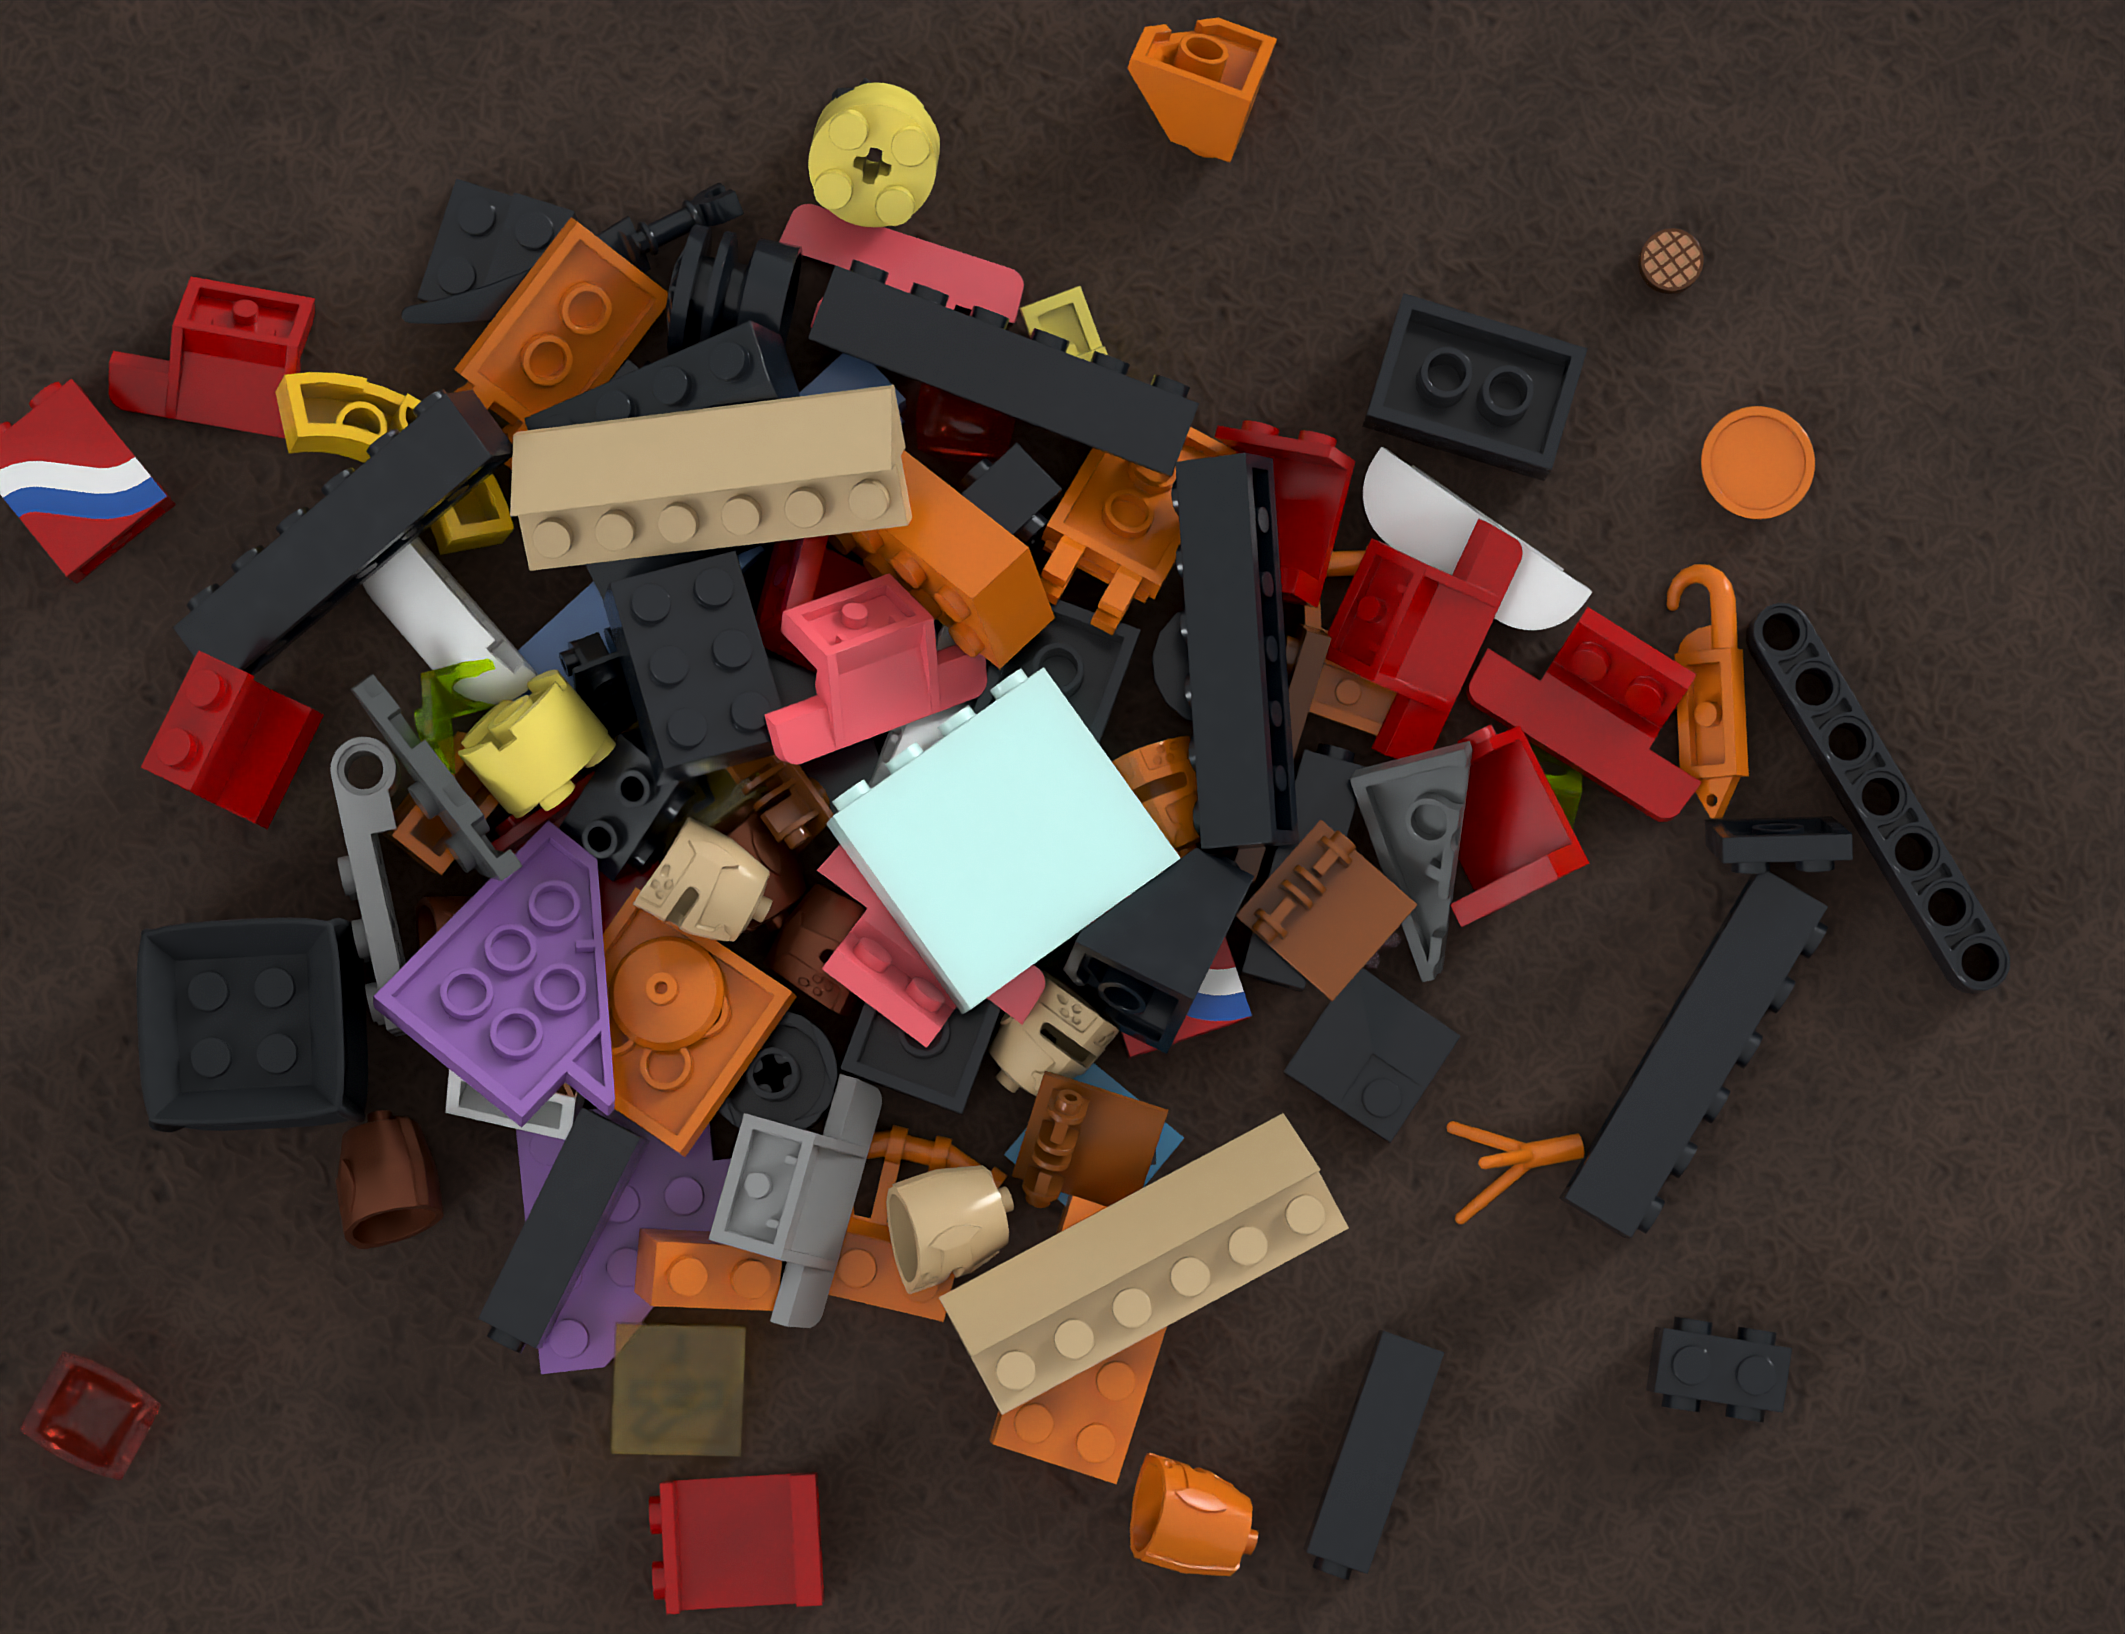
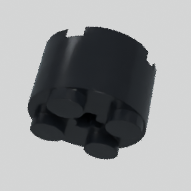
M787 1011L718 1110L738 1129H740L745 1113L806 1131L811 1130L829 1112L840 1075L839 1062L831 1042L809 1019L797 1013ZM771 1057H774L779 1065H790L792 1069V1074L783 1078L785 1088L779 1092H774V1089L769 1084L759 1085L757 1075L766 1071L764 1061Z

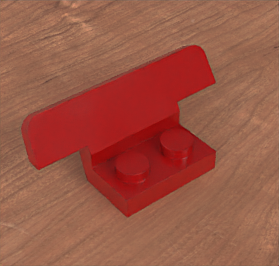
M190 276L172 325L170 359L163 360L113 351L109 361L110 400L116 407L126 411L285 438L275 392L284 375L300 373V359L314 320L315 298Z
M1478 518L1452 575L1373 538L1371 539L1327 633L1332 639L1325 659L1373 683L1397 692L1372 745V749L1397 759L1433 750L1521 562L1523 551L1517 539Z
M1587 607L1541 680H1538L1489 648H1487L1480 659L1467 686V697L1474 707L1509 729L1520 725L1528 741L1652 819L1659 822L1673 820L1702 783L1649 749L1659 731L1689 689L1696 674L1591 608Z

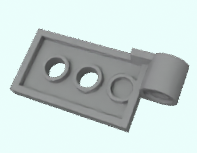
M357 737L342 744L335 752L331 762V777L348 856L337 859L345 895H349L351 901L358 899L362 919L353 920L351 924L359 958H363L365 963L372 962L376 982L365 984L373 1022L377 1021L378 1025L386 1024L387 1031L397 1037L406 1035V1033L373 1007V996L406 964L378 833L397 830L391 797L399 787L401 772L396 758L385 744L374 738ZM363 756L376 757L383 764L381 780L369 789H358L352 786L348 777L349 769L353 762Z

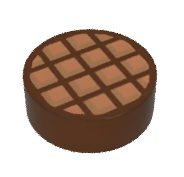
M1675 228L1663 229L1653 234L1642 247L1638 260L1639 271L1645 283L1653 290L1664 294H1677L1690 288L1699 277L1704 264L1703 251L1698 241L1688 232Z

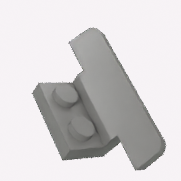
M842 1074L839 1075L823 1135L744 1113L708 1240L787 1262L770 1322L787 1327L811 1328L820 1321L823 1315L882 1106V1096L879 1089L859 1079Z

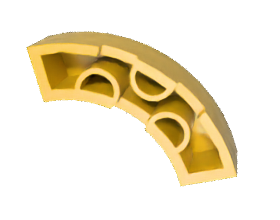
M306 372L284 375L275 392L289 454L324 452L349 457L362 463L371 458L366 451L374 441L393 429H399L401 432L416 419L412 411L421 402L408 393L404 396L383 386L369 383L367 378L340 373ZM493 473L430 526L436 538L440 555L502 544L514 530L508 505Z

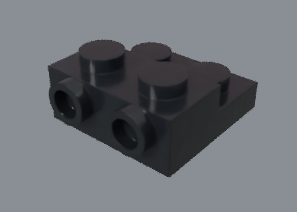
M456 179L417 296L420 302H428L489 285L532 268L568 220L572 217L578 221L575 211L515 192L511 196Z

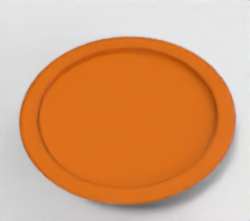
M1752 406L1733 411L1716 423L1705 440L1701 455V468L1709 492L1725 509L1745 518L1768 519L1791 510L1806 495L1814 477L1815 456L1807 433L1792 417L1770 407Z
M675 936L653 938L629 951L614 971L609 989L610 1009L619 1029L634 1043L656 1051L678 1050L700 1040L715 1024L724 1001V981L715 959L699 944Z

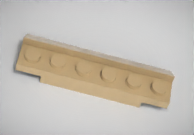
M894 385L516 432L513 435L510 517L518 516L529 570L908 526L912 519V513L901 454L906 447Z
M1284 1113L947 1292L940 1296L939 1299L999 1412L1003 1415L1349 1229L1319 1173L1321 1169Z

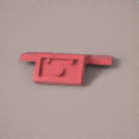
M814 204L800 205L792 212L779 241L801 246L802 255L847 270L850 269L853 259L889 273L885 284L910 293L913 282L949 295L946 307L955 310L957 305L972 310L975 305L1009 318L1011 323L1015 324L1024 288L1023 279L1014 269L885 227L873 228L854 225L840 219L828 209ZM823 298L817 303V307L811 323V328L814 324L815 318L817 316Z
M889 573L783 611L780 632L817 669L815 681L817 695L764 714L777 758L795 765L802 764L979 697L987 685L986 658L980 653L975 658H972L961 650L957 644L937 651L934 617Z
M840 844L817 871L864 905L867 910L822 967V970L927 1048L957 1006ZM1032 965L987 997V999L1023 1025L1045 989L1044 975L1039 968Z

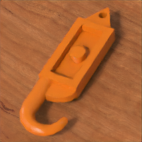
M1694 564L1682 569L1673 578L1667 591L1666 603L1670 611L1677 610L1682 593L1688 586L1695 583L1703 584L1710 593L1711 625L1698 628L1688 634L1680 643L1678 653L1674 654L1675 662L1696 674L1689 689L1677 705L1680 769L1702 782L1695 792L1710 818L1722 819L1740 778L1749 776L1743 649H1738L1736 597L1732 583L1722 571L1713 566ZM1715 797H1717L1716 805L1714 804Z

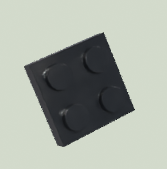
M1832 816L1705 820L1706 846L1723 864H1731V871L1735 873L1756 874L1769 872L1770 862H1796V870L1823 872L1834 870L1835 860H1853L1852 833Z

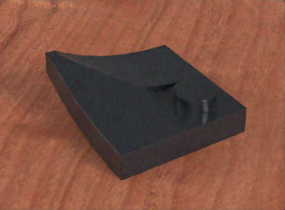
M1362 967L1339 995L1326 1006L1283 1073L1388 1143H1391L1461 1036Z

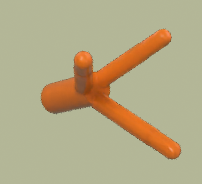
M1455 1121L1449 1122L1446 1128L1450 1134L1507 1151L1481 1157L1478 1161L1481 1169L1513 1165L1455 1215V1221L1458 1224L1466 1223L1531 1168L1584 1158V1145L1580 1134L1576 1133L1524 1143Z

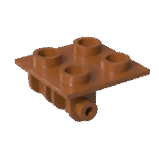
M776 755L726 768L737 785L743 783L745 786L741 790L744 796L751 795L756 791L762 792L763 797L752 807L758 812L770 805L771 808L760 816L778 844L785 841L790 850L796 848L798 855L827 827L826 823L834 816L824 788L815 779L807 777L799 764L795 765L781 761Z
M1320 820L1236 914V917L1327 998L1333 1001L1415 909L1417 904L1355 850L1356 846L1340 831L1337 830L1335 832L1325 822Z
M1045 1071L1012 1177L1024 1180L1022 1188L1026 1193L1025 1199L1030 1205L1037 1208L1048 1207L1050 1202L1058 1199L1060 1192L1108 1207L1143 1188L1169 1110Z

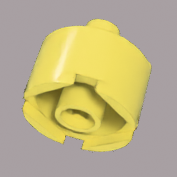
M876 82L866 83L854 87V90L841 95L837 99L835 98L824 108L818 119L809 153V176L816 200L822 207L827 208L840 219L854 225L874 228L904 224L924 204L933 188L940 152V139L937 128L924 109V105L916 96L895 85ZM870 148L882 150V157L879 162L867 160Z
M556 669L546 671L532 678L527 683V688L532 693L529 696L524 695L515 701L502 700L496 704L466 734L461 742L466 749L458 751V755L500 805L515 818L524 816L538 804L545 811L559 805L575 789V785L570 779L584 766L590 768L598 764L616 746L614 740L609 736L606 727Z

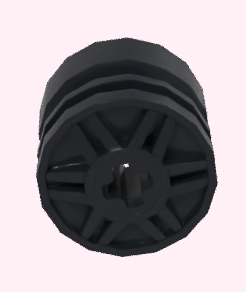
M695 224L691 229L685 248L677 258L670 282L665 314L668 326V355L690 347L695 332H700L699 342H702L750 320L781 335L784 347H786L801 273L802 247L761 238L752 252L749 263L743 264L738 262L737 233L726 231L720 242L716 258L710 257L712 227Z

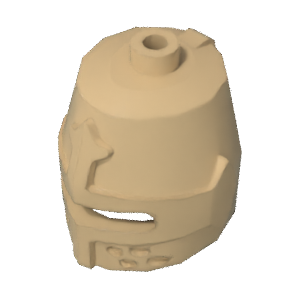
M689 817L683 824L665 858L643 887L633 905L664 922H672L679 927V930L688 934L711 940L734 942L747 928L751 919L760 923L765 919L773 900L764 896L770 874L763 864L732 838Z
M1041 970L1045 978V989L1023 1025L1005 1012L987 1047L990 1055L1001 1068V1071L995 1076L996 1079L1012 1093H1015L1021 1087L1036 1097L1045 1071L1070 1079L1084 1074L1119 1032L1115 1026L1102 1018L1093 1006L1066 985V983L1044 970ZM1046 1029L1057 1039L1056 1044L1041 1034L1040 1030Z
M983 1165L935 1169L892 1184L893 1187L888 1189L886 1206L891 1244L900 1277L908 1294L943 1283L948 1279L951 1272H953L956 1278L972 1273L997 1255L999 1250L1008 1244L1009 1228L1006 1213L1014 1210L1013 1200L1006 1186L997 1189L992 1172Z

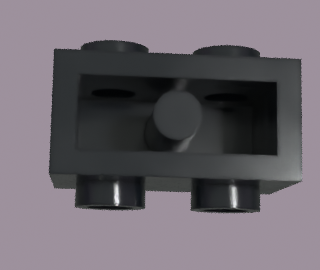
M1018 443L1010 448L994 464L987 457L981 460L959 483L962 487L959 493L1027 545L1030 551L1041 541V532L1049 522L1047 519L1051 516L1062 489Z
M640 727L619 734L615 740L616 746L603 759L559 827L562 832L597 859L598 870L613 882L635 872L644 874L657 862L665 849V844L660 841L671 823L674 825L679 823L693 808L698 799V794L693 790L703 774L657 786Z
M1674 1317L1673 1329L1655 1327L1646 1391L1663 1394L1662 1407L1700 1412L1702 1400L1727 1404L1725 1417L1763 1423L1765 1410L1783 1413L1792 1348L1775 1346L1777 1333L1738 1327L1736 1339L1711 1335L1712 1322Z

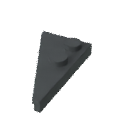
M374 674L369 675L352 687L351 691L415 781L407 789L417 806L429 820L438 815L452 834L444 842L461 868L466 873L475 868L479 874L499 881H503L521 868L523 865L511 849L503 852L493 847L485 835L490 831V827L483 813L462 789L426 740L420 742L402 716L401 708Z
M1470 741L1357 769L1349 778L1383 874L1417 904L1415 909L1401 924L1422 982L1434 980L1437 974L1442 972L1451 914L1450 904H1452L1473 752Z

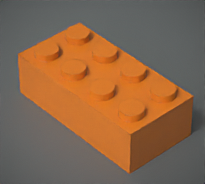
M904 450L901 458L912 513L909 525L829 535L828 541L840 553L847 555L852 550L863 559L864 567L874 579L890 573L934 617V620L938 619L949 628L948 632L951 638L961 650L972 658H975L980 653L1000 669L1055 619L1030 549Z
M1069 1195L1056 1234L1101 1211L1106 1206ZM1167 1326L1009 1412L1001 1415L998 1411L989 1441L993 1445L1117 1484Z

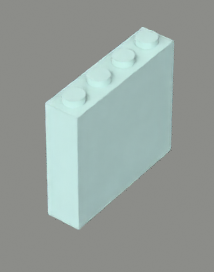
M1044 667L1029 678L1021 668L990 690L996 701L978 714H975L969 705L937 727L944 738L923 752L917 742L906 748L885 764L892 775L872 789L863 779L832 801L839 812L826 823L962 1014L971 1010L1180 859L1177 852Z

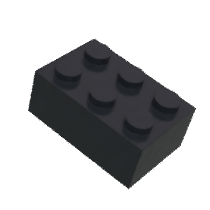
M1403 293L1362 427L1545 481L1554 464L1588 348Z
M736 551L609 582L603 604L656 785L775 755L764 714L782 708Z

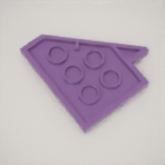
M548 820L515 854L523 866L503 881L491 878L373 996V1007L521 1128L565 1082L605 1115L609 1116L615 1107L598 861Z
M589 1109L650 1140L543 1347L538 1348L541 1374L607 1367L655 1306H650L634 1292L640 1228L711 1231L731 1158L714 1160L710 1122L686 1157H683L616 1110H613L607 1116L599 1109ZM516 1129L526 1222L565 1140Z

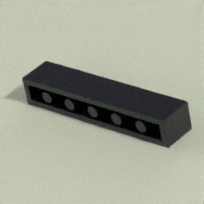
M853 259L849 270L835 265L808 337L810 341L1163 475L1172 476L1176 466L1175 462L1179 458L1199 405L1197 402L1186 399L1190 390L1189 386L1154 374L1151 384L1128 377L1126 375L1130 364L1094 351L1090 362L1066 353L1070 343L1068 340L1036 328L1033 329L1030 339L1006 330L1009 318L975 305L970 316L946 307L949 295L913 282L910 293L885 284L889 273L869 264Z
M441 389L423 399L412 411L416 417L412 423L401 432L399 429H393L385 433L368 447L366 452L371 457L356 471L353 468H348L331 478L321 488L325 497L310 510L308 507H302L282 520L276 527L280 536L266 548L263 545H259L239 557L231 566L235 574L222 586L216 583L196 594L186 605L191 612L173 627L195 657L199 650L254 676L508 461L513 455V444L475 392L467 390L446 393L444 389Z
M1239 453L1175 462L1176 480L1172 485L1171 497L1174 510L1179 516L1181 543L1176 550V566L1184 584L1185 607L1180 616V628L1183 639L1188 644L1189 672L1185 677L1184 690L1186 700L1192 708L1194 736H1192L1189 743V759L1197 778L1198 800L1193 809L1194 827L1197 834L1201 837V849L1237 850L1299 844L1273 458L1250 453Z
M1771 872L1751 874L1559 1199L1624 1238H1632L1637 1229L1645 1234L1649 1231L1665 1204V1200L1657 1196L1669 1174L1676 1178L1683 1174L1698 1148V1145L1689 1141L1702 1119L1711 1124L1724 1106L1730 1094V1090L1722 1086L1734 1064L1744 1069L1759 1047L1763 1036L1756 1032L1755 1029L1767 1009L1776 1014L1791 993L1796 981L1787 975L1799 955L1809 959L1823 939L1828 926L1820 922V919L1828 906Z

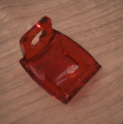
M922 383L917 402L915 423L917 450L931 456L954 461L980 462L986 457L991 462L998 461L1009 449L1016 418Z
M63 1351L19 1430L57 1457L87 1471L120 1481L145 1439L162 1404L116 1371L93 1360Z

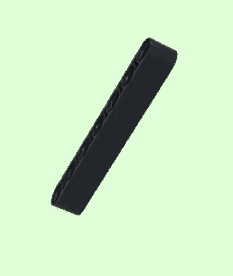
M1776 603L1767 606L1751 620L1746 630L1748 650L1945 978L1955 989L1964 993H1979L1997 987L2005 980L2010 970L2008 950L1807 616L1798 607L1789 603ZM1777 619L1789 626L1793 635L1790 649L1780 651L1768 646L1762 635L1765 621ZM1804 673L1812 674L1823 682L1825 698L1822 704L1818 706L1808 705L1798 697L1795 686L1799 675ZM1833 729H1847L1856 737L1858 752L1853 760H1841L1831 752L1828 743L1829 735ZM1869 782L1881 784L1889 791L1891 807L1884 816L1872 814L1864 807L1862 791ZM1901 837H1910L1922 846L1924 861L1917 871L1905 869L1897 862L1895 846ZM1935 892H1944L1950 895L1956 903L1957 916L1950 926H1942L1936 923L1930 916L1928 902ZM1970 946L1980 948L1988 955L1990 970L1987 977L1982 981H1975L1969 978L1963 971L1962 956Z

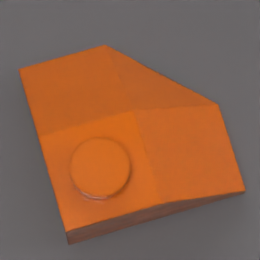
M1221 18L1197 20L1194 31L1171 33L1172 30L1166 24L1145 27L1130 58L1127 69L1169 140L1187 147L1196 155L1206 158H1218L1230 163L1244 131L1277 39Z

